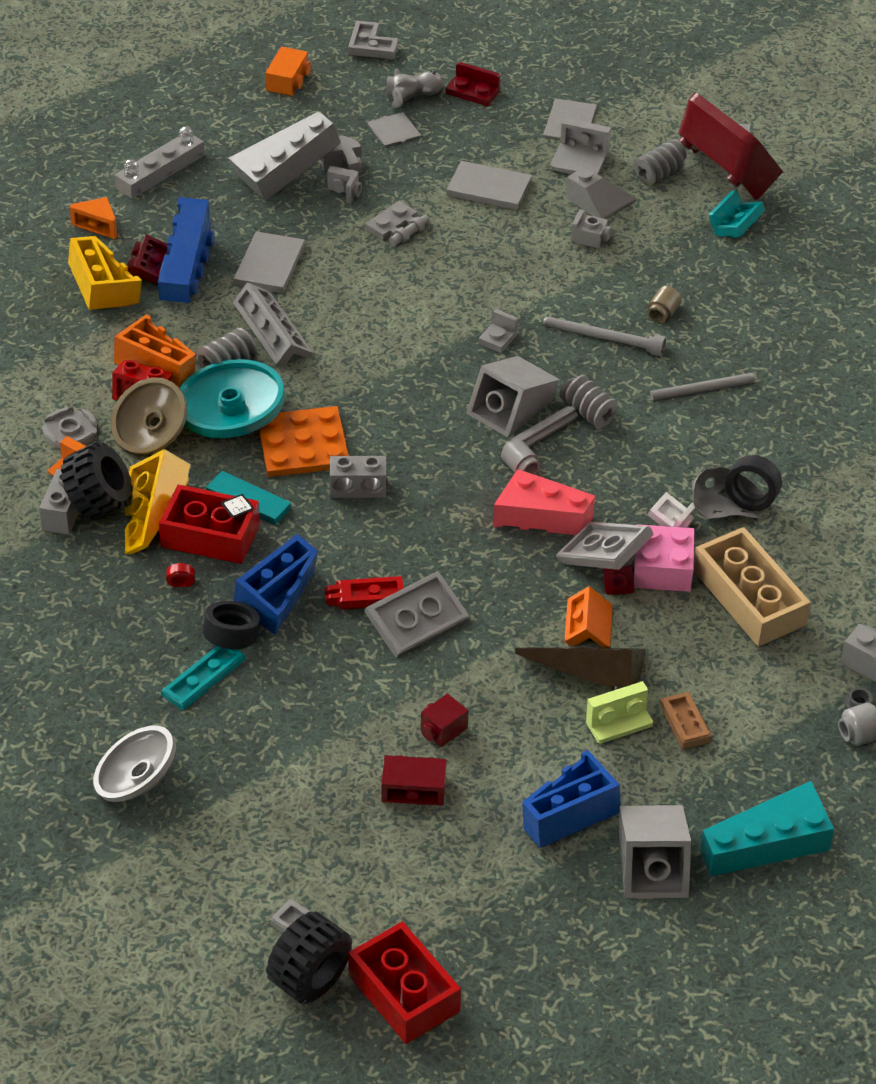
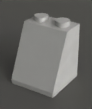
M519 356L482 365L466 414L504 436L510 437L553 401L560 379Z
M683 805L620 806L619 839L625 898H689L691 838Z

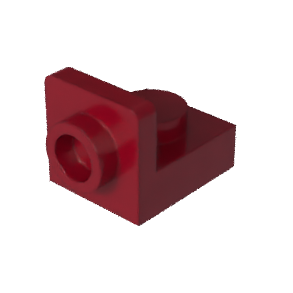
M633 556L620 569L603 568L605 593L607 595L634 592Z

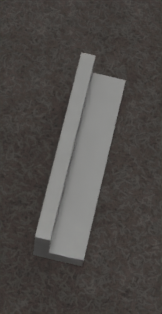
M247 283L233 303L274 363L278 366L286 365L293 354L305 358L311 357L313 355L312 350L271 292Z

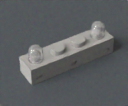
M182 127L179 130L178 137L138 161L134 159L126 160L124 169L114 174L115 188L131 199L135 198L205 155L204 141L194 136L190 127Z

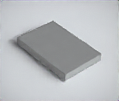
M461 161L447 188L446 196L518 210L532 181V175Z
M256 231L234 277V285L245 287L247 283H250L268 291L284 293L305 246V240Z
M589 522L557 553L556 558L560 563L566 565L620 569L654 533L650 526Z
M439 571L365 609V614L396 657L468 621L470 618Z

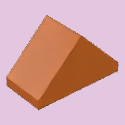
M107 197L74 203L69 207L71 225L113 239L117 237L116 218Z

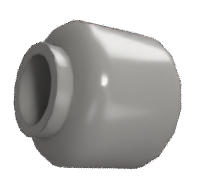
M864 703L844 710L841 719L838 721L840 734L846 742H850L854 746H861L876 741V707L873 704Z

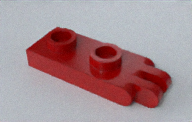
M402 576L337 581L336 585H328L324 589L326 604L328 606L338 605L340 609L366 608L403 589Z

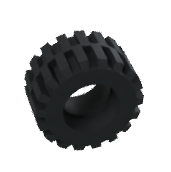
M95 442L64 458L63 465H61V479L64 484V490L75 509L81 512L84 517H89L91 520H99L130 504L129 501L133 497L131 476L123 459L108 444Z
M317 911L308 912L297 918L277 940L267 962V978L299 1003H312L324 995L341 976L348 962V952L352 950V938L347 932Z

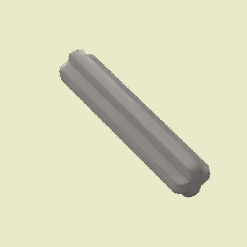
M567 406L512 438L511 441L520 439L530 447L576 420L578 417L576 409L573 406Z

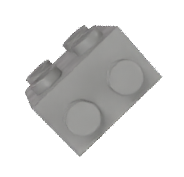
M564 118L561 123L560 145L551 161L550 168L554 171L573 174L585 166L599 175L610 150L611 127Z

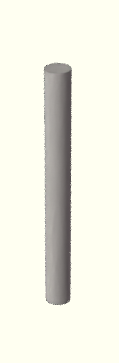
M753 373L653 390L650 391V397L652 401L750 384L754 383Z

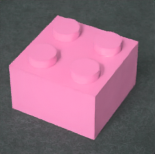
M641 525L650 526L654 535L634 554V588L691 592L694 561V528Z

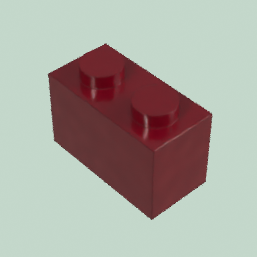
M385 755L381 783V802L444 806L447 759Z

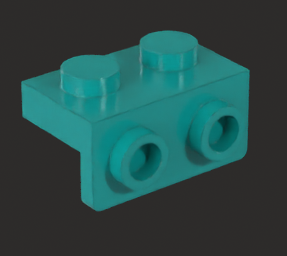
M732 190L709 213L710 223L716 235L737 238L742 236L758 220L759 216L765 211L763 202H742L738 190Z

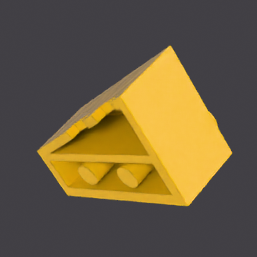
M96 236L70 238L68 264L89 310L124 307L139 303L142 280L138 276L133 277L127 271L128 266L124 263L117 262L113 258L114 253Z

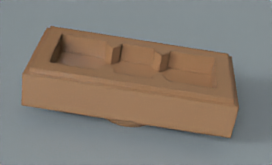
M689 692L661 698L660 707L682 750L711 743L712 736Z

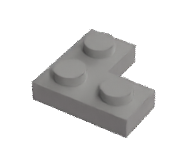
M356 21L348 46V55L394 59L398 48V38L378 36L379 23Z

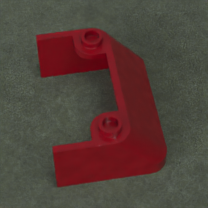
M696 92L689 98L678 135L681 137L678 141L686 149H691L694 153L703 152L725 169L729 174L726 177L729 182L735 187L741 185L753 199H759L783 173L782 169L760 141Z

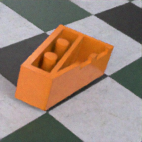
M147 314L114 336V363L120 365L124 360H133L142 365L159 367L164 371L172 372L171 382L179 388L189 376L195 373L196 354L177 338L172 340L167 336L166 329L162 326L156 327L151 322V317Z

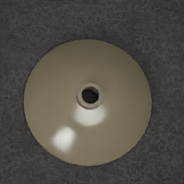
M148 378L135 383L121 395L112 412L111 430L116 442L126 451L136 455H149L166 448L177 438L183 429L187 417L186 398L178 386L164 378Z

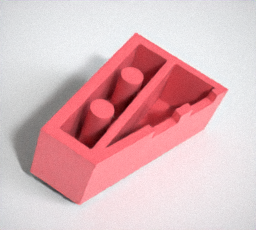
M517 469L494 504L493 527H502L503 525L520 527L522 530L532 528L547 530V532L577 535L594 517L595 495Z

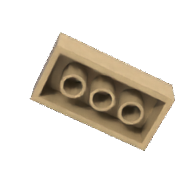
M745 527L696 547L693 564L694 573L758 647L807 625L811 602Z

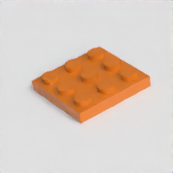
M338 406L279 412L270 423L259 429L267 477L330 470V456H348Z

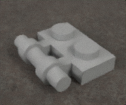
M398 201L366 222L365 230L381 240L391 236L389 243L394 247L399 243L404 244L415 232L420 233L423 231L425 226L430 223V218L427 215L417 217L416 210Z

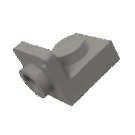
M335 166L329 167L327 171L328 189L337 193H346V203L351 204L354 197H359L361 193L362 183L359 182V172Z
M496 309L492 313V324L479 337L478 344L502 353L517 336V317Z

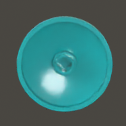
M226 360L220 364L208 365L193 373L180 386L187 402V417L184 426L196 434L212 438H231L254 432L270 423L279 414L285 402V390L280 375L270 366L253 360Z

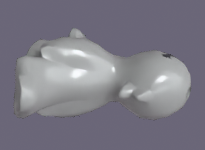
M395 68L394 77L387 76L386 95L393 96L392 108L395 109L401 107L404 102L413 98L417 93L426 96L437 94L443 87V79L435 71H427L419 76L400 74L399 69Z

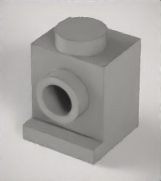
M579 209L572 223L571 242L600 249L603 241L608 242L610 238L611 227L608 226V219L586 215L584 210Z

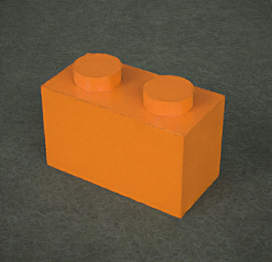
M281 46L265 72L266 91L293 96L296 89H301L304 76H308L311 70V62H308V52Z

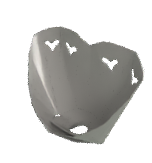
M721 466L708 468L692 481L694 506L707 519L730 515L758 518L752 511L740 508L732 500L718 494L726 487V477L731 469ZM741 473L739 474L740 482L745 489L757 495H764L752 481ZM709 478H714L713 485L707 488L705 481Z

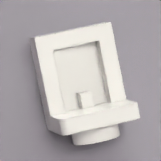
M666 492L650 509L647 515L660 526L688 528L695 519L692 515L695 506L692 502L686 508Z

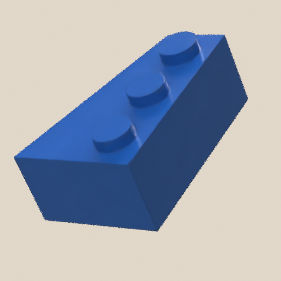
M296 534L236 580L233 601L242 602L253 607L260 615V624L276 635L315 572L318 550Z
M588 749L581 754V759L572 767L567 765L561 770L562 775L555 781H547L522 802L524 830L539 848L619 814L621 806L620 784Z

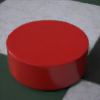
M176 563L167 568L166 581L172 587H190L195 583L196 571L191 565Z

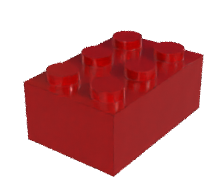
M178 484L159 521L161 547L243 564L260 527L259 501L247 499L254 509L232 518L220 502L235 496Z
M403 921L348 952V976L405 1044H408L460 1012L461 988Z

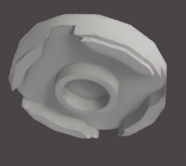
M65 407L49 414L45 419L42 430L46 441L52 446L60 448V441L66 436L83 445L88 444L96 436L98 426L94 415L82 408L78 411L73 410V407Z

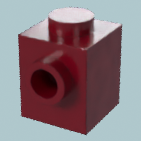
M447 693L436 702L428 704L421 712L422 735L426 740L430 742L435 741L443 747L468 729L469 710Z

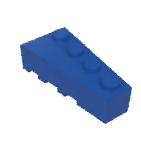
M179 197L177 202L179 215L174 214L172 222L174 226L173 235H169L167 255H164L158 279L159 300L190 303L192 295H197L198 278H203V262H208L209 246L214 244L215 232L211 231L209 200Z

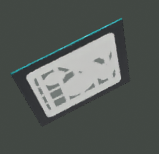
M244 494L220 502L232 518L254 509Z

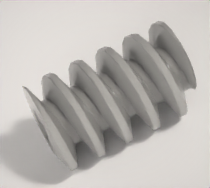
M669 140L667 143L634 159L635 172L644 183L652 186L655 182L661 181L662 178H666L677 170L683 169L684 160L687 157L686 148L678 140Z
M237 328L233 332L225 334L224 337L216 339L215 342L212 341L207 346L199 348L197 352L198 363L202 369L208 365L220 364L226 360H249L250 355L252 357L258 355V347L246 330Z
M586 375L568 379L559 391L560 398L566 401L570 407L573 406L576 412L580 413L597 430L611 423L618 402L610 398L608 393L603 392V389L596 386L595 382L590 381Z

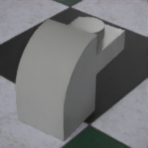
M339 136L341 143L319 160L324 171H327L330 166L362 172L361 145L350 137Z

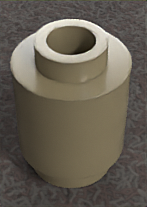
M662 286L659 288L648 304L647 315L649 319L658 320L662 324L666 320L669 321L681 304V295L673 287Z

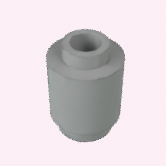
M515 439L504 445L501 459L514 473L519 469L536 475L540 469L539 459L522 440Z

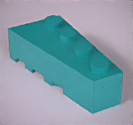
M809 781L704 829L700 853L710 876L829 851L834 827L812 781Z

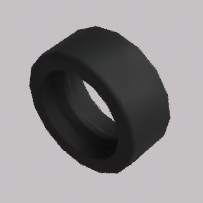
M747 455L740 458L727 474L725 481L726 491L731 500L740 508L749 511H761L768 508L780 493L782 487L781 473L776 465L767 458L758 455ZM743 471H751L760 475L766 481L769 491L764 495L749 492L741 484L739 474Z
M215 602L206 608L202 633L206 640L218 647L244 649L252 646L257 641L261 618L258 611L242 602Z

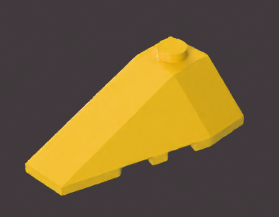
M165 449L130 466L129 475L132 480L133 497L131 505L125 508V515H132V520L125 528L126 554H134L148 547L159 530V521L177 485L187 486L191 464Z

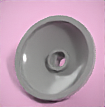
M154 725L137 729L121 738L105 753L95 770L93 784L96 792L106 801L123 802L135 799L151 790L161 781L172 765L176 751V742L173 735L166 728Z

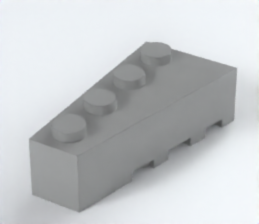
M318 111L229 157V161L236 176L263 200H266L333 150L341 141L334 124Z

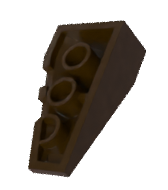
M515 648V654L601 686H611V691L639 683L646 649Z

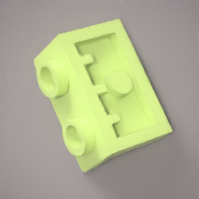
M643 681L588 699L586 724L599 744L653 726V720L646 710L648 689Z

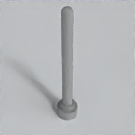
M546 317L543 320V324L547 327L646 348V351L650 352L651 355L662 357L661 350L664 351L666 348V336L655 334L654 337L649 336V338L553 317Z

